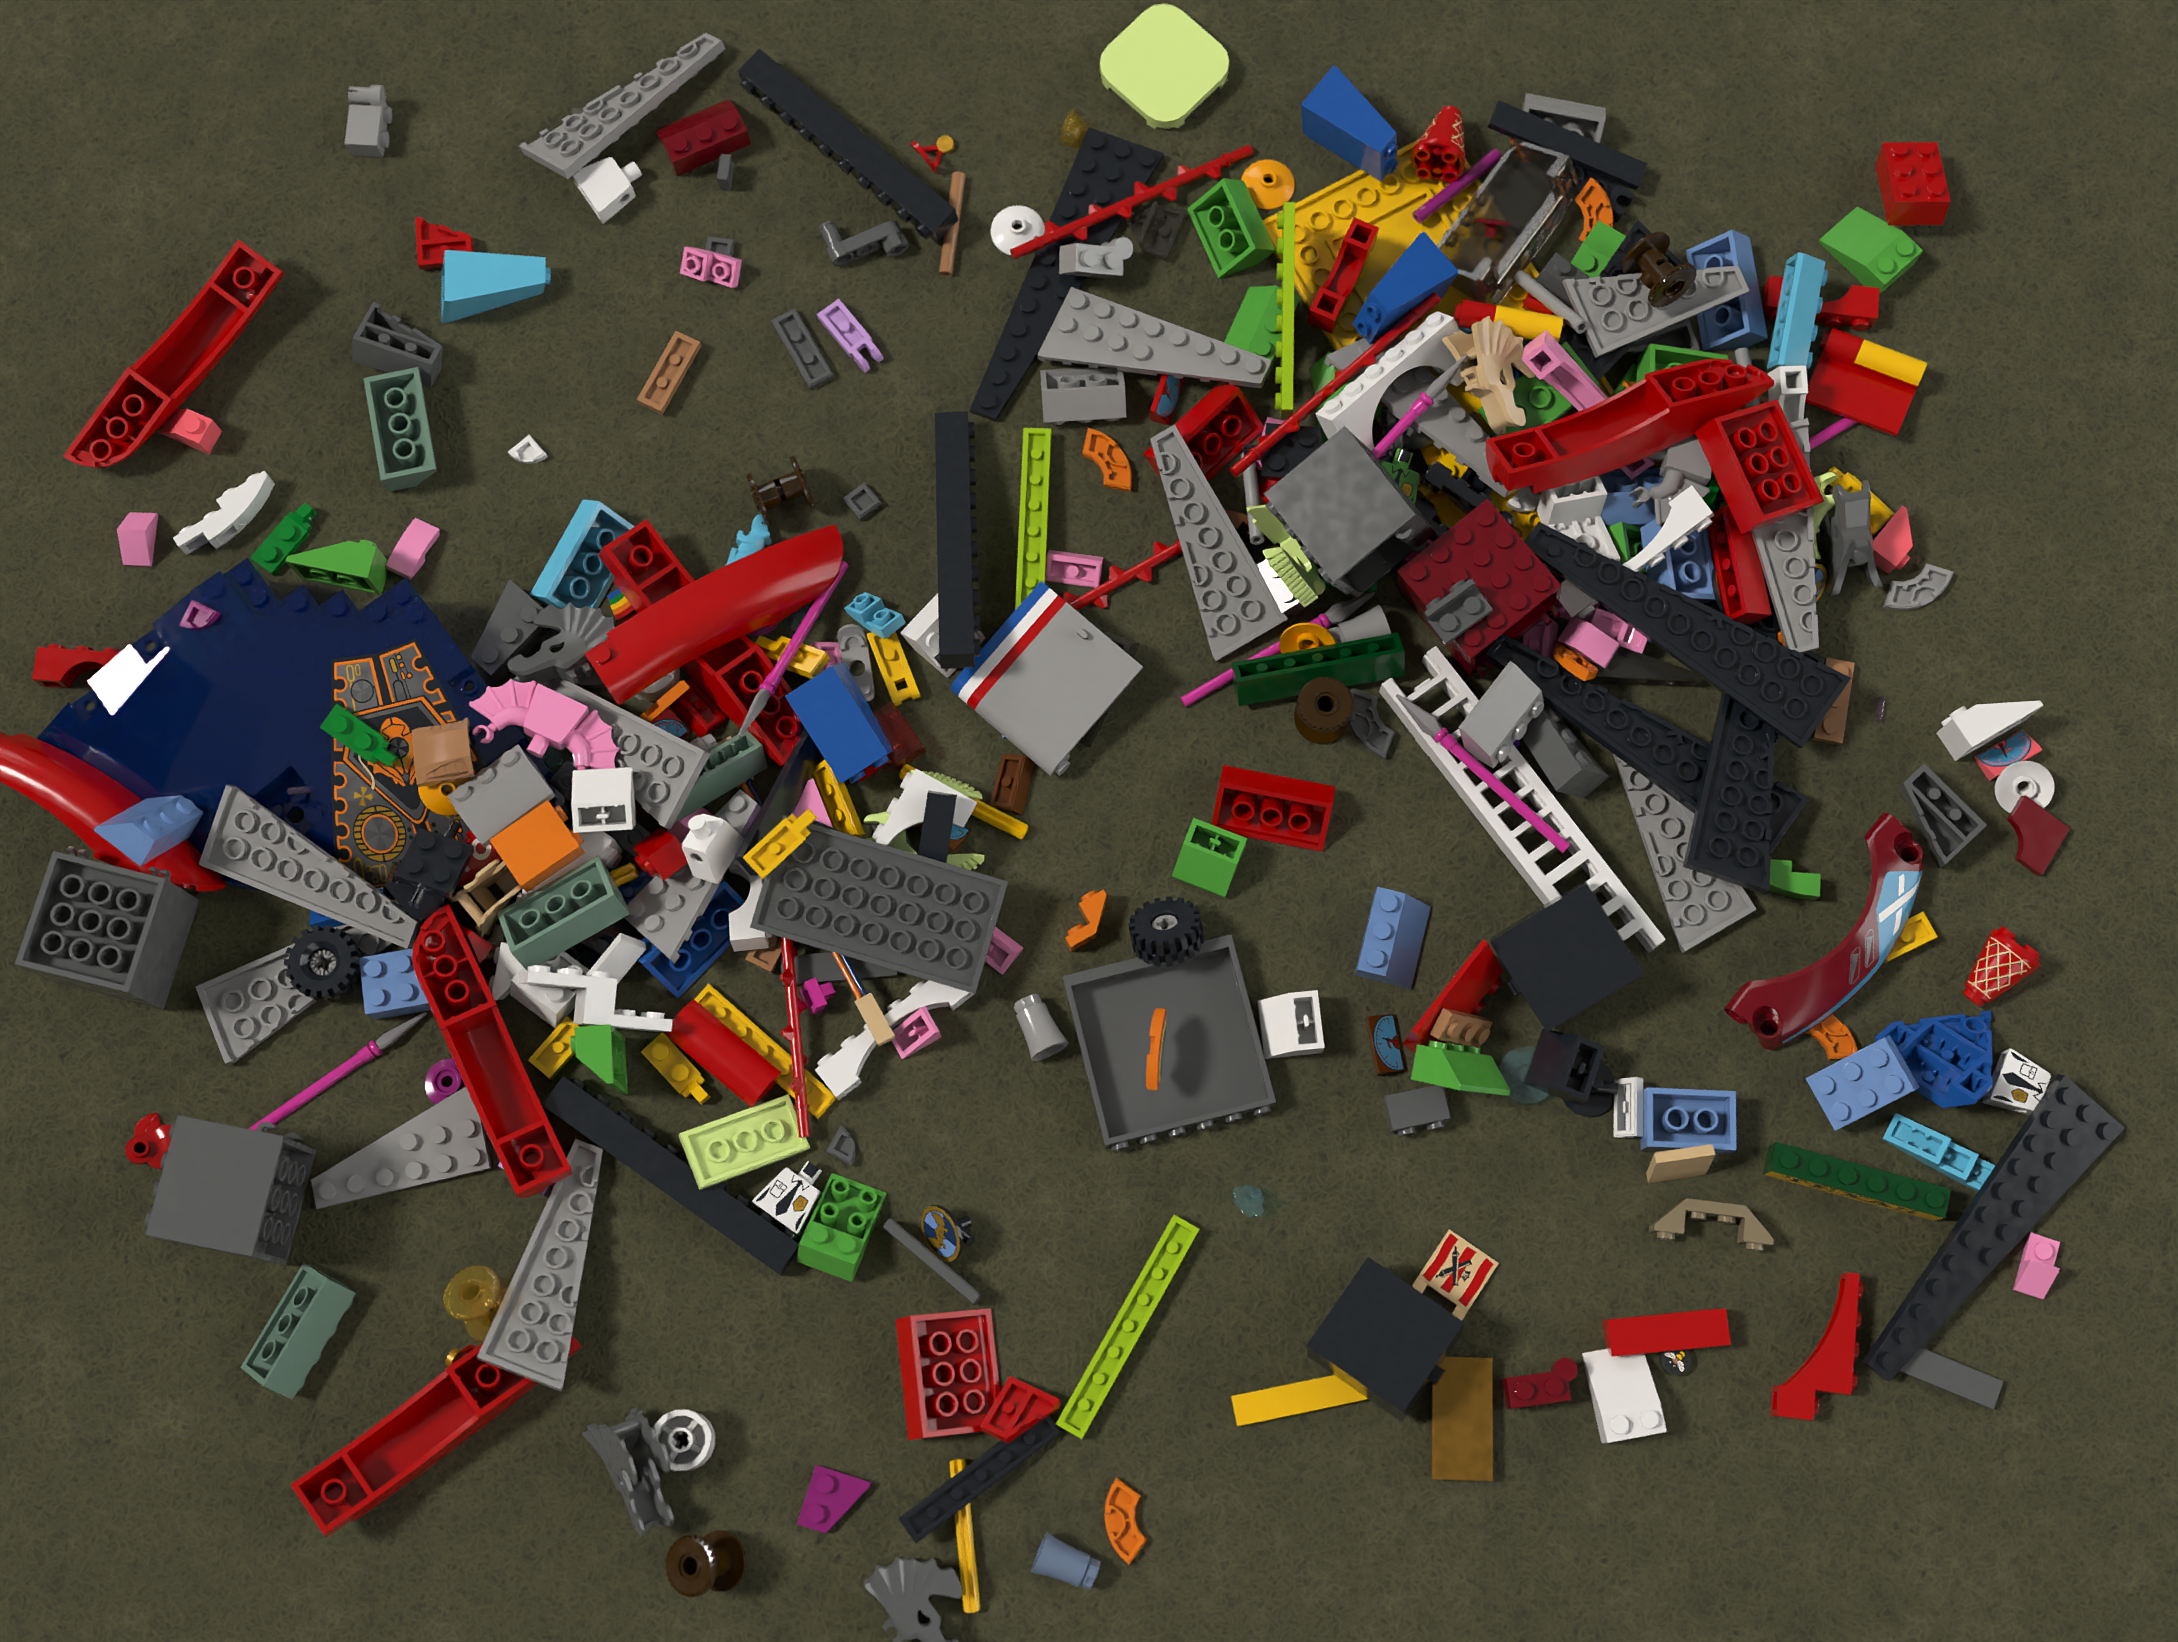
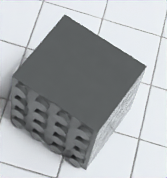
M1345 426L1264 493L1269 500L1266 506L1275 517H1279L1283 522H1286L1283 526L1293 539L1303 544L1300 549L1310 561H1314L1317 566H1321L1318 572L1326 582L1331 583L1346 595L1351 593L1357 598L1415 551L1419 554L1430 545L1426 541L1437 533L1371 450Z
M70 846L66 848L70 852L69 855L53 851L15 965L53 983L164 1010L199 900L170 882L171 872L162 869L159 871V868L150 867L149 871L152 872V875L88 860L89 854L87 850H78L81 857H77V849Z
M178 1115L176 1122H173L169 1131V1139L171 1140L169 1149L164 1153L161 1160V1169L163 1171L160 1181L154 1186L153 1199L155 1201L152 1211L148 1212L145 1219V1229H147L145 1235L182 1245L286 1265L316 1150L294 1141L305 1140L298 1134L288 1133L285 1136L267 1133L269 1129L280 1130L277 1125L270 1122L260 1123L255 1131Z

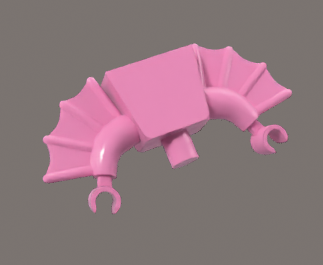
M510 679L499 687L488 686L481 698L469 702L470 707L491 720L490 725H478L473 730V735L475 736L480 734L481 731L486 730V737L480 741L483 744L490 743L493 740L496 730L500 731L506 726L517 725L522 726L525 734L533 738L527 751L536 757L542 758L548 746L558 750H563L566 747L574 754L577 770H586L589 767L595 769L615 768V756L620 749L616 747L612 740V726L607 725L600 719L597 710H593L589 714L587 706L539 683L536 686V681L534 680L519 683Z

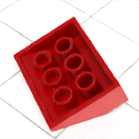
M1777 399L1716 417L1695 431L1741 535L1763 528L1824 502Z
M1484 939L1480 942L1411 1030L1403 1045L1413 1053H1416L1417 1044L1429 1046L1430 1040L1448 1043V1041L1438 1040L1430 1035L1443 1008L1477 1015L1485 1005L1481 1001L1485 994L1488 992L1493 995L1501 985L1502 981L1498 978L1503 973V970L1488 942Z
M991 1308L912 1315L895 1319L908 1440L982 1432L981 1424L1000 1393Z

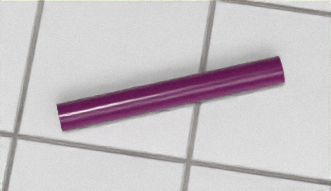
M1497 149L1492 150L1460 175L1455 182H1451L1415 210L1412 215L1416 222L1419 224L1424 222L1502 161V154Z

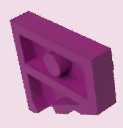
M816 1465L797 1524L827 1533L861 1495L869 1489L872 1482Z

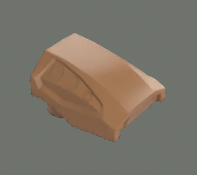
M468 718L454 723L420 727L412 730L414 766L418 787L445 784L475 776L471 760V741L468 733L470 732V722Z

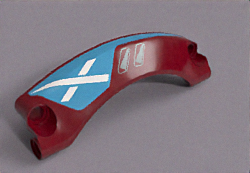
M1882 813L1864 835L1872 863L1871 886L1863 912L1843 941L1826 956L1799 971L1771 979L1744 983L1724 1007V1011L1733 1020L1742 1025L1748 1023L1750 1031L1757 1035L1758 1041L1763 1048L1768 1050L1778 1049L1780 1046L1816 1027L1843 1007L1878 972L1900 938L1912 912L1924 869V857L1921 846L1912 840V833L1894 816ZM1907 857L1916 858V860L1912 862L1904 861V859ZM1768 1029L1777 1030V1032L1771 1036L1763 1034Z

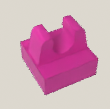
M816 978L805 981L800 989L811 1016L821 1012L827 1005L826 1000L832 998V994L836 993L831 982L819 985Z

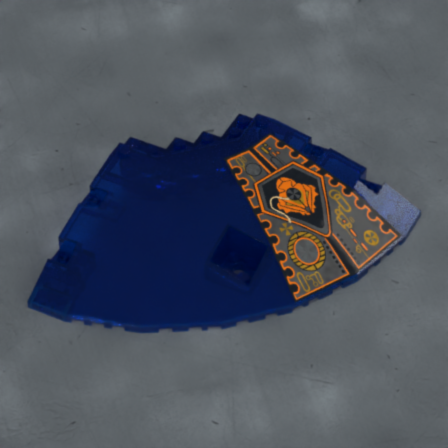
M248 558L225 574L221 571L217 572L152 624L153 630L133 644L130 643L88 680V683L93 688L90 692L72 704L68 702L36 738L97 768L142 800L182 795L184 798L192 801L204 813L187 840L201 855L226 785H233L375 888L383 887L388 895L391 893L385 887V883L392 862H398L403 859L419 828L437 834H444L449 821L453 820L454 824L458 822L461 825L455 837L458 841L467 837L465 833L469 830V827L459 814L450 816L440 815L428 809L422 802L415 775L412 745L413 729L454 723L468 718L470 722V732L468 733L471 741V760L475 775L500 758L506 751L519 744L537 765L547 783L554 776L542 758L536 757L527 751L530 742L517 725L506 726L500 731L496 730L493 740L487 744L480 742L486 737V730L481 731L476 736L473 735V730L478 725L488 726L491 724V720L469 706L470 701L481 698L488 686L407 578L360 610L343 589L322 604L304 585H301L282 599L271 582ZM191 600H195L220 613L215 622L202 629H188L179 626ZM155 643L154 649L147 651V646ZM474 683L473 690H465L467 684ZM94 702V708L88 711L87 706ZM336 704H340L386 737V740L390 742L387 749L399 757L393 767H388L379 760L376 764L366 761L320 728ZM549 784L556 795L549 802L554 807L560 805L569 818L565 821V824L570 828L573 825L571 802ZM450 785L442 786V791L445 794H450L453 788ZM295 809H302L304 811L303 819L298 823H292L290 821L291 812ZM218 873L226 884L241 889L260 890Z

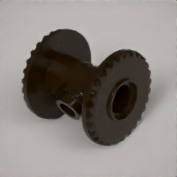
M1661 231L1650 233L1636 242L1627 251L1621 264L1622 271L1625 274L1642 273L1639 279L1647 288L1651 289L1648 294V302L1651 306L1657 308L1672 304L1690 289L1697 276L1696 268L1690 263L1674 267L1668 262L1664 254L1669 248L1670 238Z
M794 456L789 457L794 472L756 486L751 473L746 475L751 495L766 525H771L766 510L801 496L805 497L810 509L814 507L808 482Z
M1331 677L1315 678L1304 685L1298 695L1294 711V722L1298 732L1305 739L1316 744H1328L1344 735L1354 709L1353 696L1348 687L1341 681Z
M725 1530L712 1531L704 1537L695 1534L685 1535L678 1538L669 1548L665 1561L666 1575L675 1591L686 1597L701 1596L709 1589L716 1592L729 1591L739 1584L745 1574L747 1566L746 1552L737 1536Z

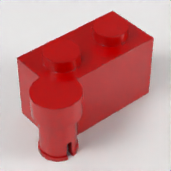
M661 827L633 847V850L638 855L634 859L644 872L647 871L651 877L657 876L663 881L688 863L681 843L674 835Z

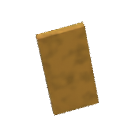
M1446 1357L1440 1366L1446 1370L1437 1385L1431 1382V1479L1493 1481L1492 1358Z

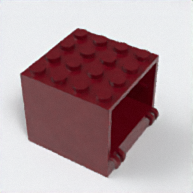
M1488 499L1397 571L1399 593L1443 645L1444 643L1424 618V612L1427 611L1426 606L1437 597L1443 599L1451 593L1450 588L1461 580L1467 582L1471 578L1474 580L1476 588L1492 607L1493 612L1445 646L1470 677L1477 672L1481 678L1486 676L1487 674L1483 669L1486 665L1490 671L1496 668L1483 657L1502 634L1517 641L1542 620H1544L1546 626L1551 624L1552 621L1548 616L1549 614L1553 613L1555 619L1561 616L1557 608L1559 607L1562 585Z

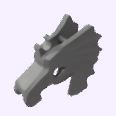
M1863 480L1861 490L1857 492H1848L1841 485H1834L1832 497L1836 508L1835 515L1831 519V526L1827 514H1825L1819 526L1821 534L1819 544L1822 547V560L1828 577L1824 590H1830L1831 595L1839 594L1847 567L1858 565L1874 588L1883 587L1873 556V539L1870 530L1871 493L1869 481Z
M568 603L565 608L558 609L552 604L548 605L534 618L535 626L550 628L540 639L542 644L540 651L529 658L519 654L508 661V669L516 675L514 681L526 683L534 680L537 686L538 683L543 684L555 678H561L577 684L579 683L578 677L585 674L587 678L591 677L592 671L595 669L585 656V653L608 639L606 633L615 628L614 617H604L601 608L594 609L588 606L576 608L572 603ZM563 646L561 651L557 653L551 652L552 648Z
M638 1407L631 1409L624 1422L608 1427L606 1424L598 1426L596 1423L587 1425L588 1430L584 1431L582 1435L596 1450L607 1467L617 1490L621 1492L631 1520L639 1536L646 1535L645 1531L651 1527L672 1525L674 1517L670 1506L666 1505L660 1490V1478L655 1466L656 1463L664 1472H669L670 1461L665 1444L658 1442L656 1429L649 1427L648 1419L643 1416V1410L638 1411Z
M896 1557L891 1565L876 1566L873 1575L864 1581L865 1588L884 1606L890 1616L882 1625L884 1631L889 1627H895L898 1631L896 1637L892 1638L893 1642L915 1638L920 1639L922 1642H958L956 1638L946 1640L939 1629L941 1618L928 1600V1597L932 1594L945 1595L957 1599L961 1598L962 1587L951 1566L945 1569L938 1568L934 1558L919 1561L913 1557L902 1559ZM919 1610L930 1618L928 1623L922 1624L918 1621L917 1614Z

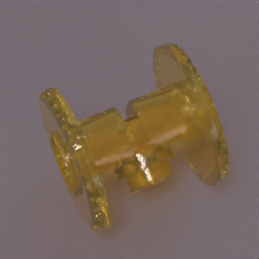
M480 1265L471 1266L461 1270L450 1280L444 1291L443 1302L450 1316L457 1320L465 1321L466 1330L472 1338L484 1342L508 1289L500 1288L499 1278L492 1269Z

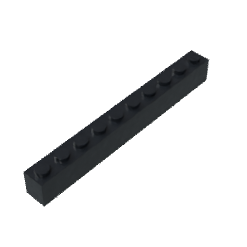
M760 48L738 70L742 81L740 85L748 94L752 95L755 93L760 97L759 100L769 111L774 109L778 112L779 118L787 126H795L805 141L808 143L813 141L818 145L817 148L821 154L828 159L830 157L835 159L838 167L845 174L849 175L852 173L857 177L856 181L862 188L867 191L871 189L875 192L877 199L884 206H892L902 221L905 223L910 221L914 224L916 231L924 239L931 238L935 243H938L957 223L958 217L954 207Z
M968 411L935 413L938 621L941 669L975 667V656H980V639H975L974 631H980L979 614H974V607L979 606V590L973 589V582H979L978 565H973V558L978 557L977 540L972 541V533H977V516H972L971 510L977 509L976 492L971 493V486H976L975 469H970V462L976 461L975 445H970V439H975L974 422H969Z
M564 1076L561 1078L542 1105L773 1271L781 1276L798 1254L799 1244L797 1241L800 1238L786 1227L781 1232L773 1226L776 1220L761 1210L758 1215L749 1208L752 1203L740 1194H737L735 1198L725 1192L728 1186L723 1182L699 1190L690 1164H686L678 1158L681 1152L668 1143L663 1148L655 1142L658 1137L646 1127H643L641 1131L631 1125L634 1121L632 1117L622 1110L618 1114L614 1113L608 1108L611 1103L598 1093L594 1098L585 1092L588 1086L577 1078L573 1077L571 1081Z

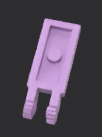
M837 299L817 314L820 322L850 358L853 357L854 361L864 372L870 369L866 359L859 353L865 347L872 358L878 363L884 359L880 351L873 344L872 338L840 299Z

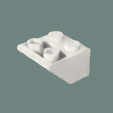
M937 593L900 633L915 651L948 678L957 668L941 669ZM974 631L975 639H980L981 643L985 636L980 631Z
M632 767L573 770L571 805L574 833L630 830L636 826Z
M564 951L539 965L551 967L550 972L557 973V969L562 968L579 969L580 975L586 976L587 972H589V969ZM523 967L519 972L526 971V969ZM518 972L511 979L510 995L556 1029L574 1009L577 989L518 984Z
M1318 990L1287 993L1258 1001L1265 1059L1323 1052L1324 1040Z

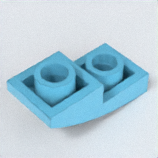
M866 592L856 596L853 602L845 607L846 612L859 624L884 639L906 623L902 614L885 608L881 598Z

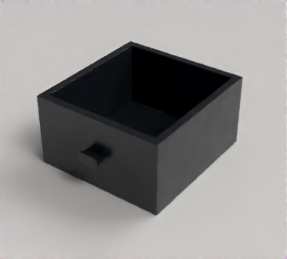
M1586 880L1492 936L1490 939L1491 945L1513 978L1506 981L1515 996L1522 992L1546 1032L1644 974L1641 966Z
M1367 1257L1308 1342L1307 1357L1403 1422L1428 1383L1431 1381L1434 1385H1437L1446 1370L1440 1366L1462 1335L1464 1322Z

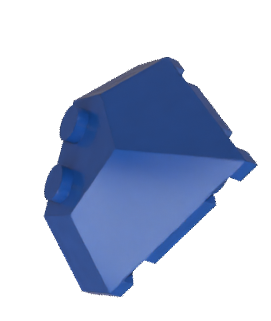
M1991 1010L1982 1011L1979 1016L1973 1017L1957 1014L1920 1019L1919 1023L1907 1025L1903 1021L1892 1022L1875 1037L1874 1041L1877 1042L1884 1037L1891 1036L1920 1087L1915 1091L1942 1108L1975 1104L1992 1089Z

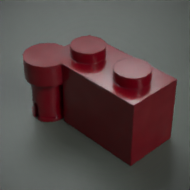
M1563 1357L1554 1362L1551 1372L1502 1379L1506 1408L1512 1409L1571 1400L1568 1382L1573 1380L1578 1373L1576 1363L1570 1358Z

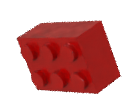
M1883 142L1876 162V172L1887 224L1943 225L1951 201L1938 143Z

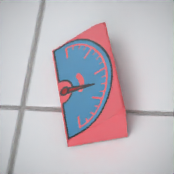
M2021 730L1978 754L1974 759L1987 779L1991 781L1998 777L2009 765L2032 758L2041 752L2042 748L2027 733Z

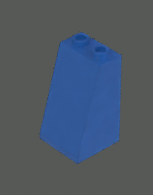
M1333 65L1301 104L1303 134L1382 182L1387 174L1391 175L1398 165L1396 132L1346 76Z
M1423 231L1370 292L1352 324L1357 332L1371 344L1383 337L1405 318L1412 308L1415 309L1433 292L1442 300L1459 271Z
M845 662L830 666L785 696L840 783L849 779L852 784L866 775L863 770L870 765H873L876 769L889 760L887 754L894 750Z

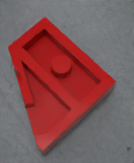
M415 217L417 263L420 270L442 268L445 250L474 252L471 235L460 231H452L449 227L440 224L436 226L425 222L421 217Z
M1009 1376L981 1424V1430L1009 1443L1057 1410L1061 1405L1060 1399Z

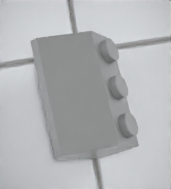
M1526 93L1523 111L1600 143L1606 119V108ZM1542 151L1540 156L1533 158L1542 160L1549 153ZM1561 159L1562 164L1566 165L1568 161Z
M1103 366L1098 368L1040 370L1043 422L1058 425L1063 424L1065 421L1088 423L1094 419L1117 421L1120 418H1126L1123 371Z
M1510 661L1459 726L1465 750L1493 769L1499 761L1503 762L1506 759L1511 745L1516 739L1519 740L1523 737L1528 723L1533 717L1537 718L1544 708L1542 691L1513 662Z
M518 744L511 750L506 751L488 767L480 770L477 775L466 783L457 787L455 791L448 795V798L481 845L486 848L491 844L489 839L556 795L537 765Z

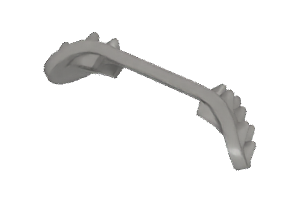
M854 624L845 625L837 633L842 662L846 663L849 670L850 666L856 661H861L865 664L864 673L853 677L866 701L869 702L875 696V687L867 637L860 626Z

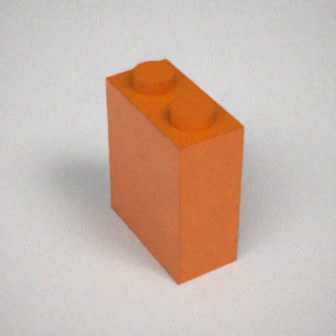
M548 800L489 839L519 885L526 892H529L585 854V851L580 846L584 843V840L579 833H574L573 829L569 830L565 824V821L569 818L560 805L554 807Z

